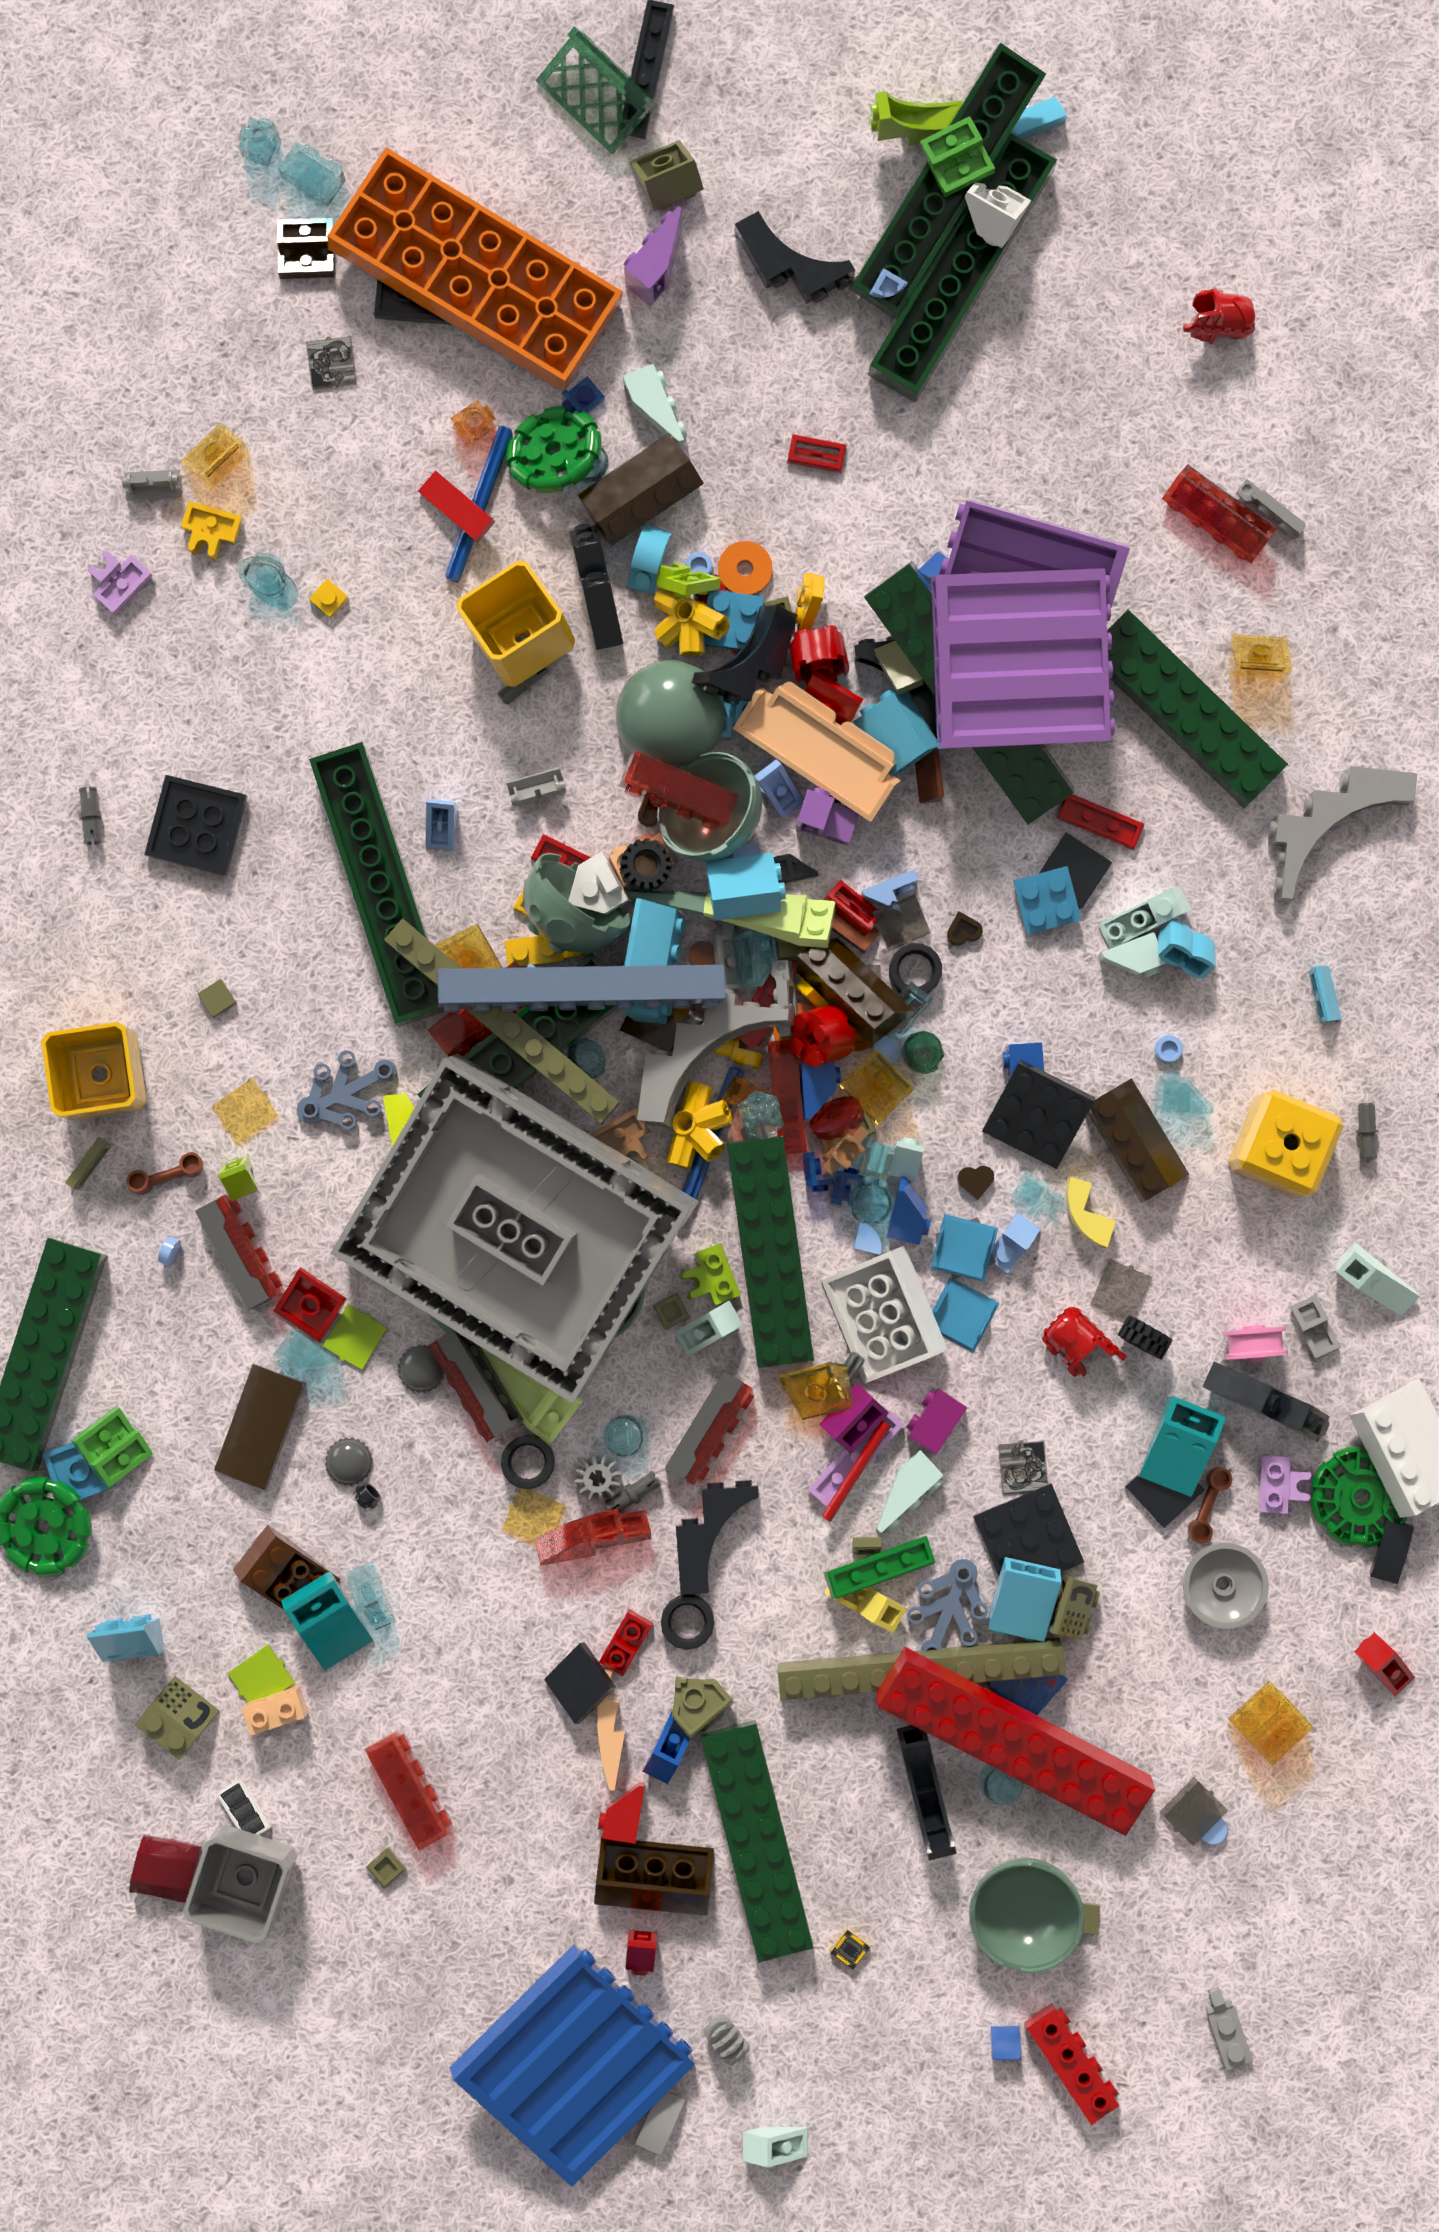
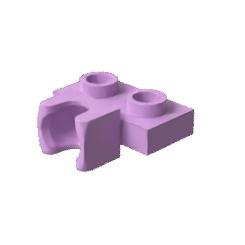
M103 551L102 556L107 561V567L104 570H98L94 566H89L88 572L102 584L94 592V597L116 615L153 575L132 555L120 564L108 551Z
M1262 1455L1259 1512L1288 1514V1500L1310 1501V1495L1300 1492L1297 1489V1483L1300 1480H1309L1311 1472L1290 1471V1457Z

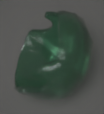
M922 1030L912 1033L907 1037L902 1046L903 1062L910 1070L920 1074H928L939 1069L938 1066L944 1057V1051L941 1041L934 1033Z

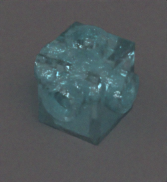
M250 117L248 124L244 125L241 129L239 150L242 157L268 167L273 154H277L281 146V138L275 124L265 118L257 120Z
M756 1091L738 1104L745 1134L766 1139L784 1126L777 1096Z

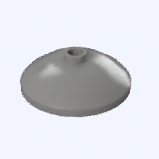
M1216 1543L1209 1545L1195 1554L1185 1569L1183 1593L1188 1607L1198 1619L1216 1628L1232 1629L1249 1623L1261 1612L1268 1596V1577L1263 1564L1254 1553L1237 1544ZM1220 1579L1227 1581L1225 1589H1219L1218 1581Z

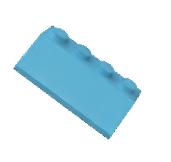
M636 898L624 966L676 965L682 955L680 941L681 935H684L686 931L685 916L675 908ZM662 1004V1008L646 1009L645 1005H633L632 1009L620 1010L634 1021L666 1024L667 1016H670L672 1012V1004Z

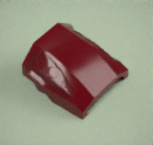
M145 1834L137 1851L130 1879L129 1893L152 1895L186 1903L202 1846Z

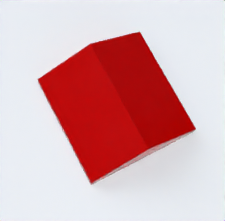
M300 1267L275 1307L274 1312L320 1343L340 1314L347 1298Z

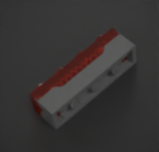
M224 1194L217 1198V1200L195 1211L249 1310H253L282 1294L279 1288L283 1286L282 1281L276 1271L271 1273L266 1265L269 1258L263 1247L257 1248L252 1238L256 1237V1234L249 1222L243 1223L239 1215L243 1211L237 1200H232L229 1195Z
M455 1330L450 1331L428 1345L434 1360L440 1364L447 1376L449 1385L455 1389L461 1399L463 1408L470 1414L476 1424L478 1433L484 1437L486 1442L524 1420L479 1345Z
M723 1371L665 1468L686 1479L692 1485L697 1480L702 1483L711 1469L706 1466L711 1456L717 1459L725 1446L721 1442L725 1433L732 1434L740 1420L736 1418L741 1408L746 1410L753 1400L754 1395L750 1393L753 1388L728 1372Z

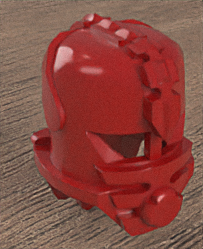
M1217 289L1201 290L1195 294L1192 301V306L1199 314L1193 323L1183 325V331L1190 332L1192 338L1213 344L1217 337H1228L1236 340L1248 337L1255 331L1256 315L1252 300L1247 296L1223 294V290L1217 291Z
M1068 1307L1064 1309V1312L1059 1314L1057 1319L1052 1321L1048 1328L1044 1329L1042 1341L1046 1344L1051 1354L1056 1356L1060 1353L1065 1358L1063 1362L1068 1366L1067 1371L1073 1377H1077L1080 1374L1083 1377L1086 1375L1085 1365L1081 1361L1097 1345L1111 1357L1116 1355L1123 1361L1127 1358V1355L1122 1353L1079 1308Z

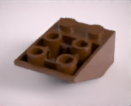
M268 1524L233 1569L240 1582L281 1609H283L281 1602L283 1599L330 1571ZM333 1574L337 1582H339L340 1578Z

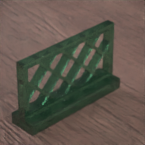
M574 26L567 34L570 38L535 81L611 154H614L648 111L652 113L659 104L583 31ZM574 48L579 53V65L566 66V55ZM584 58L589 62V64H584ZM595 68L597 70L598 83L585 84V69ZM579 70V85L567 86L566 71ZM553 72H561L560 87H551L545 82ZM603 77L609 82H603ZM614 86L616 88L617 101L604 102L603 87ZM598 88V103L586 104L585 89ZM580 90V105H569L567 103V91ZM632 104L638 109V112L631 120H623L622 105ZM617 106V121L604 122V107ZM598 108L599 123L589 124L586 121V109ZM617 126L618 136L610 144L605 140V127Z

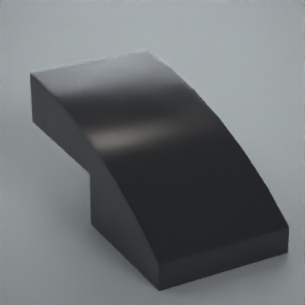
M1386 1518L1383 1525V1535L1380 1534L1381 1542L1378 1545L1369 1573L1370 1577L1398 1584L1410 1547L1414 1526L1407 1523L1400 1524L1396 1520L1391 1522Z

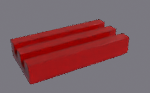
M792 434L787 463L841 473L846 444ZM796 443L837 450L840 452L839 455H835L816 450L796 447ZM794 453L837 461V464L794 456Z
M841 879L823 899L825 901H835V912L865 936L883 916V913Z

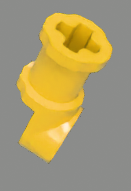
M738 1037L728 1041L710 1054V1056L718 1054L730 1057V1060L735 1061L736 1064L744 1066V1064L752 1065L753 1069H760L763 1054L738 1048L740 1041Z

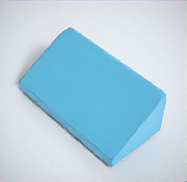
M1053 97L1026 108L1011 133L1023 140L1064 124L1067 119L1066 112L1057 98Z
M1316 966L1310 969L1309 975L1321 1023L1341 1020L1329 966Z

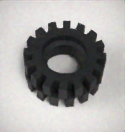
M645 838L644 841L638 839L633 844L631 843L624 851L620 859L621 867L619 870L620 874H623V881H627L631 889L635 887L638 892L643 890L651 892L653 889L657 890L669 877L672 862H670L671 855L665 851L666 847L664 845L660 846L658 844L659 841L654 840L651 842L650 838ZM642 855L652 857L656 862V871L647 876L640 874L635 868L636 859Z
M1128 1315L1117 1334L1126 1342L1160 1360L1163 1359L1173 1341L1170 1337L1161 1333V1331Z

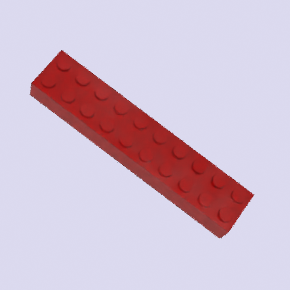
M905 1646L876 1692L878 1708L1124 1836L1128 1834L1155 1792L1150 1774Z

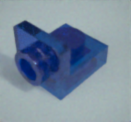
M588 376L569 392L566 389L561 392L563 400L561 405L565 406L570 413L576 410L578 413L584 411L588 414L605 400V396Z
M814 1152L803 1153L805 1188L811 1187L812 1192L829 1191L828 1186L834 1185V1178L817 1180L816 1175L821 1174L820 1158H815Z
M849 1167L847 1170L844 1168L843 1171H837L829 1204L841 1206L842 1201L848 1202L851 1185L846 1184L847 1180L864 1183L865 1176L860 1175V1170Z

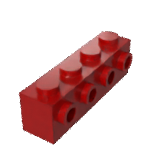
M1051 2003L1026 2020L1024 2024L1089 2123L1093 2125L1120 2106L1115 2098L1119 2093L1110 2079L1104 2082L1099 2073L1103 2069L1094 2055L1088 2058L1083 2049L1087 2045L1078 2031L1072 2034L1067 2024L1071 2021L1062 2007L1056 2010Z

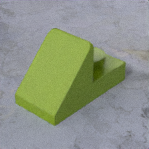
M249 1156L222 1165L218 1172V1177L232 1200L258 1191L251 1173L252 1164Z

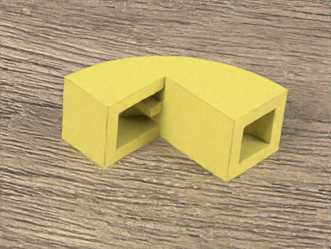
M1069 1177L1066 1183L1065 1200L1068 1214L1073 1224L1086 1239L1100 1247L1108 1248L1116 1220L1084 1211L1092 1183Z
M827 1587L825 1594L831 1598L829 1589ZM872 1587L833 1599L891 1633L895 1632L907 1610L898 1602Z

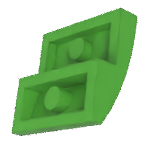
M970 116L920 141L931 171L945 197L995 173V167L982 145L983 139Z
M116 1406L71 1440L80 1455L107 1488L113 1486L153 1454L140 1432L133 1429L120 1407Z

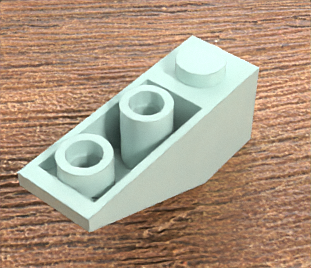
M654 364L623 375V384L633 409L664 436L670 434L679 447L683 448L684 438L687 437V433L682 421H676L674 413L677 412V408L672 396H666L664 387H667L662 371L657 372Z
M1178 886L1170 888L1098 925L1111 949L1165 925L1170 920H1175L1192 910L1181 887Z
M1356 1242L1336 1262V1272L1358 1290L1401 1317L1420 1297L1419 1293Z
M921 1450L916 1451L897 1470L876 1526L880 1533L884 1530L888 1533L901 1522L898 1519L905 1511L911 1513L921 1504L919 1498L926 1491L931 1494L942 1484L939 1479L944 1475Z

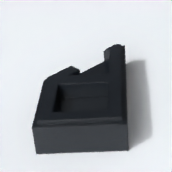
M790 853L773 857L774 863H780L782 880H778L779 883L784 882V884L819 876L817 870L809 867Z

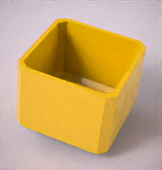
M514 562L458 599L456 609L468 631L506 686L516 687L574 648L575 638L562 611L527 562ZM525 633L530 634V636L522 642H517V639L520 635Z
M119 1022L47 1032L42 1038L41 1045L50 1110L58 1117L73 1121L141 1110L147 1103L138 1036L129 1027ZM100 1066L105 1067L108 1071V1076L103 1082H97L93 1076L95 1069Z
M1271 1090L1254 1098L1228 1163L1232 1171L1295 1198L1308 1196L1317 1192L1344 1126L1340 1117L1277 1090ZM1288 1134H1292L1298 1139V1147L1293 1151L1288 1150L1284 1146V1138Z

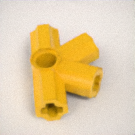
M662 588L657 590L654 596L655 607L669 614L668 617L655 627L654 634L657 640L668 648H671L679 641L680 655H703L704 633L720 640L721 637L727 634L730 628L729 618L709 608L705 603L692 598L676 597L674 592Z
M692 1081L687 1083L680 1112L673 1118L672 1125L675 1131L666 1163L691 1169L695 1151L707 1162L718 1159L724 1152L726 1144L713 1130L731 1125L733 1118L726 1101L721 1100L708 1105L712 1087ZM692 1120V1127L686 1131L687 1123Z

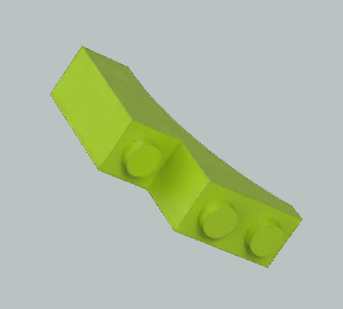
M887 91L875 93L874 104H870L871 132L876 131L877 141L907 137L908 146L920 144L921 140L947 128L963 100L943 103H915L897 99Z

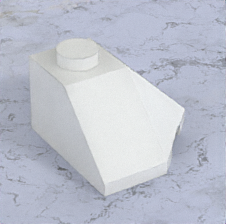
M975 182L967 191L965 199L976 232L988 244L1002 248L1011 237L1031 200L1009 187L998 186L996 190L986 189L987 186L985 184Z

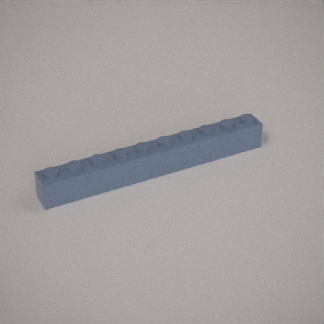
M724 965L438 969L437 972L438 1008H444L445 1012H461L462 1008L473 1007L475 1012L490 1011V1007H502V1011H518L519 1007L530 1006L532 1011L548 1010V1006H559V1010H575L576 1006L587 1005L589 1010L605 1009V1005H616V1009L622 1010L632 1009L633 1005H645L646 1009L662 1008V1004H673V1008L678 1009L689 1008L690 1004H701L702 1008L718 1007V1003H723L725 1000Z

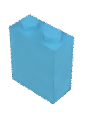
M893 688L879 697L881 699L876 705L871 703L860 710L861 716L853 722L855 726L895 753L894 762L896 764L889 772L895 776L904 772L938 748L936 737L909 692L897 695Z
M773 853L706 861L707 882L714 921L782 911L781 900L786 899L784 882H778V880H782L780 863H774Z
M1005 1557L988 1614L989 1630H993L1000 1635L1011 1634L1020 1636L1027 1641L1038 1640L1044 1642L1062 1583L1060 1569Z

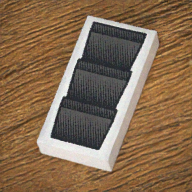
M242 1778L216 1794L238 1829L260 1835L271 1827V1824Z

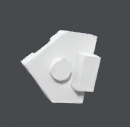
M601 851L578 865L568 900L571 904L607 915L631 901L604 852Z

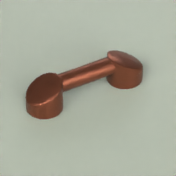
M188 1152L181 1157L180 1166L150 1176L141 1170L132 1171L127 1176L126 1185L133 1193L144 1195L149 1193L155 1185L185 1175L190 1178L197 1177L203 1170V1160L198 1154Z
M1222 1467L1213 1468L1208 1472L1206 1476L1208 1488L1197 1518L1188 1525L1187 1532L1189 1537L1199 1544L1207 1543L1212 1538L1213 1530L1211 1525L1207 1523L1219 1490H1226L1232 1484L1231 1473Z

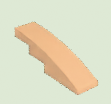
M604 1669L611 1678L613 1670ZM607 1696L597 1706L598 1738L601 1761L608 1788L615 1791L625 1730L614 1729L619 1700L609 1699Z

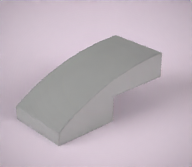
M1316 1295L1290 1306L1293 1317L1314 1361L1340 1349L1341 1346L1328 1323L1329 1319Z
M667 2092L649 2110L634 2145L661 2157L685 2099Z

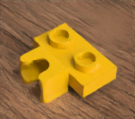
M188 501L181 528L182 530L192 532L188 544L189 553L196 555L202 545H209L208 555L213 561H216L222 541L236 544L243 521L242 516Z
M803 573L802 586L797 589L796 605L801 606V608L797 607L795 614L798 615L795 623L797 624V631L803 629L811 631L825 590V578L820 575Z

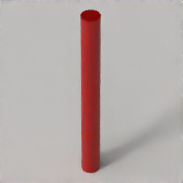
M881 1421L823 1512L822 1517L829 1522L832 1521L890 1430L891 1426Z

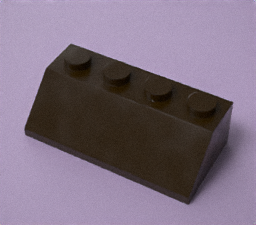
M666 434L577 494L604 540L614 545L702 486L704 482L683 450L670 434Z
M838 938L829 939L828 948L808 947L797 955V974L813 987L826 1002L842 1008L850 1018L846 1021L872 1046L914 1014V1010Z
M1132 1078L1095 1099L1088 1115L1140 1202L1147 1201L1189 1175Z
M601 1837L594 1905L708 1916L714 1848L636 1840V1843L633 1844L602 1839Z

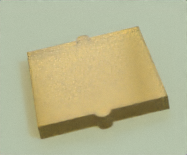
M253 1078L212 1105L223 1121L222 1126L228 1128L238 1144L279 1116L268 1101L269 1096L262 1092Z
M519 1488L513 1504L508 1506L510 1511L502 1529L548 1548L555 1529H559L558 1522L565 1504L532 1490Z

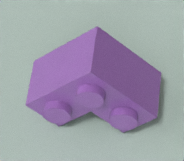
M815 787L814 791L807 790L797 819L796 829L849 846L859 814L841 802L839 804L834 803V798L830 797V792Z

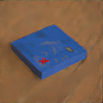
M1064 1675L990 1681L988 1685L1003 1698L1038 1715L1068 1679Z

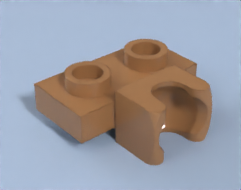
M637 1107L590 1134L626 1157L630 1152L638 1153L643 1160L649 1157L639 1139L650 1133L647 1125L637 1121Z
M859 1123L855 1127L850 1125L841 1135L842 1140L835 1147L831 1146L822 1155L821 1158L824 1161L820 1165L830 1174L840 1165L847 1170L851 1166L852 1161L865 1151V1148L860 1143L867 1137L869 1132Z

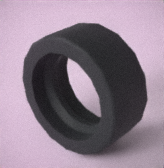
M910 943L902 946L894 954L889 964V977L892 985L899 993L904 994L910 985L906 984L900 977V963L908 955L920 954L930 962L932 974L924 985L914 987L925 995L929 994L938 985L942 976V963L939 955L931 947L922 943Z
M524 1435L517 1437L506 1446L502 1453L501 1468L503 1475L509 1483L518 1488L533 1489L540 1487L550 1478L554 1471L555 1457L553 1450L538 1436ZM525 1445L538 1448L545 1460L542 1472L531 1479L518 1476L511 1465L514 1452Z
M691 1594L679 1595L670 1600L663 1609L661 1617L662 1633L667 1641L676 1648L684 1650L696 1649L705 1644L712 1635L714 1628L713 1611L709 1604L699 1596ZM681 1606H695L704 1616L703 1630L694 1638L686 1639L679 1637L671 1627L672 1614Z

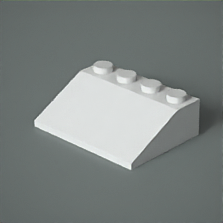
M905 1245L821 1280L851 1353L856 1352L865 1359L864 1364L859 1370L864 1384L948 1350Z
M1417 1379L1349 1415L1400 1518L1416 1516L1439 1503V1417L1421 1380Z

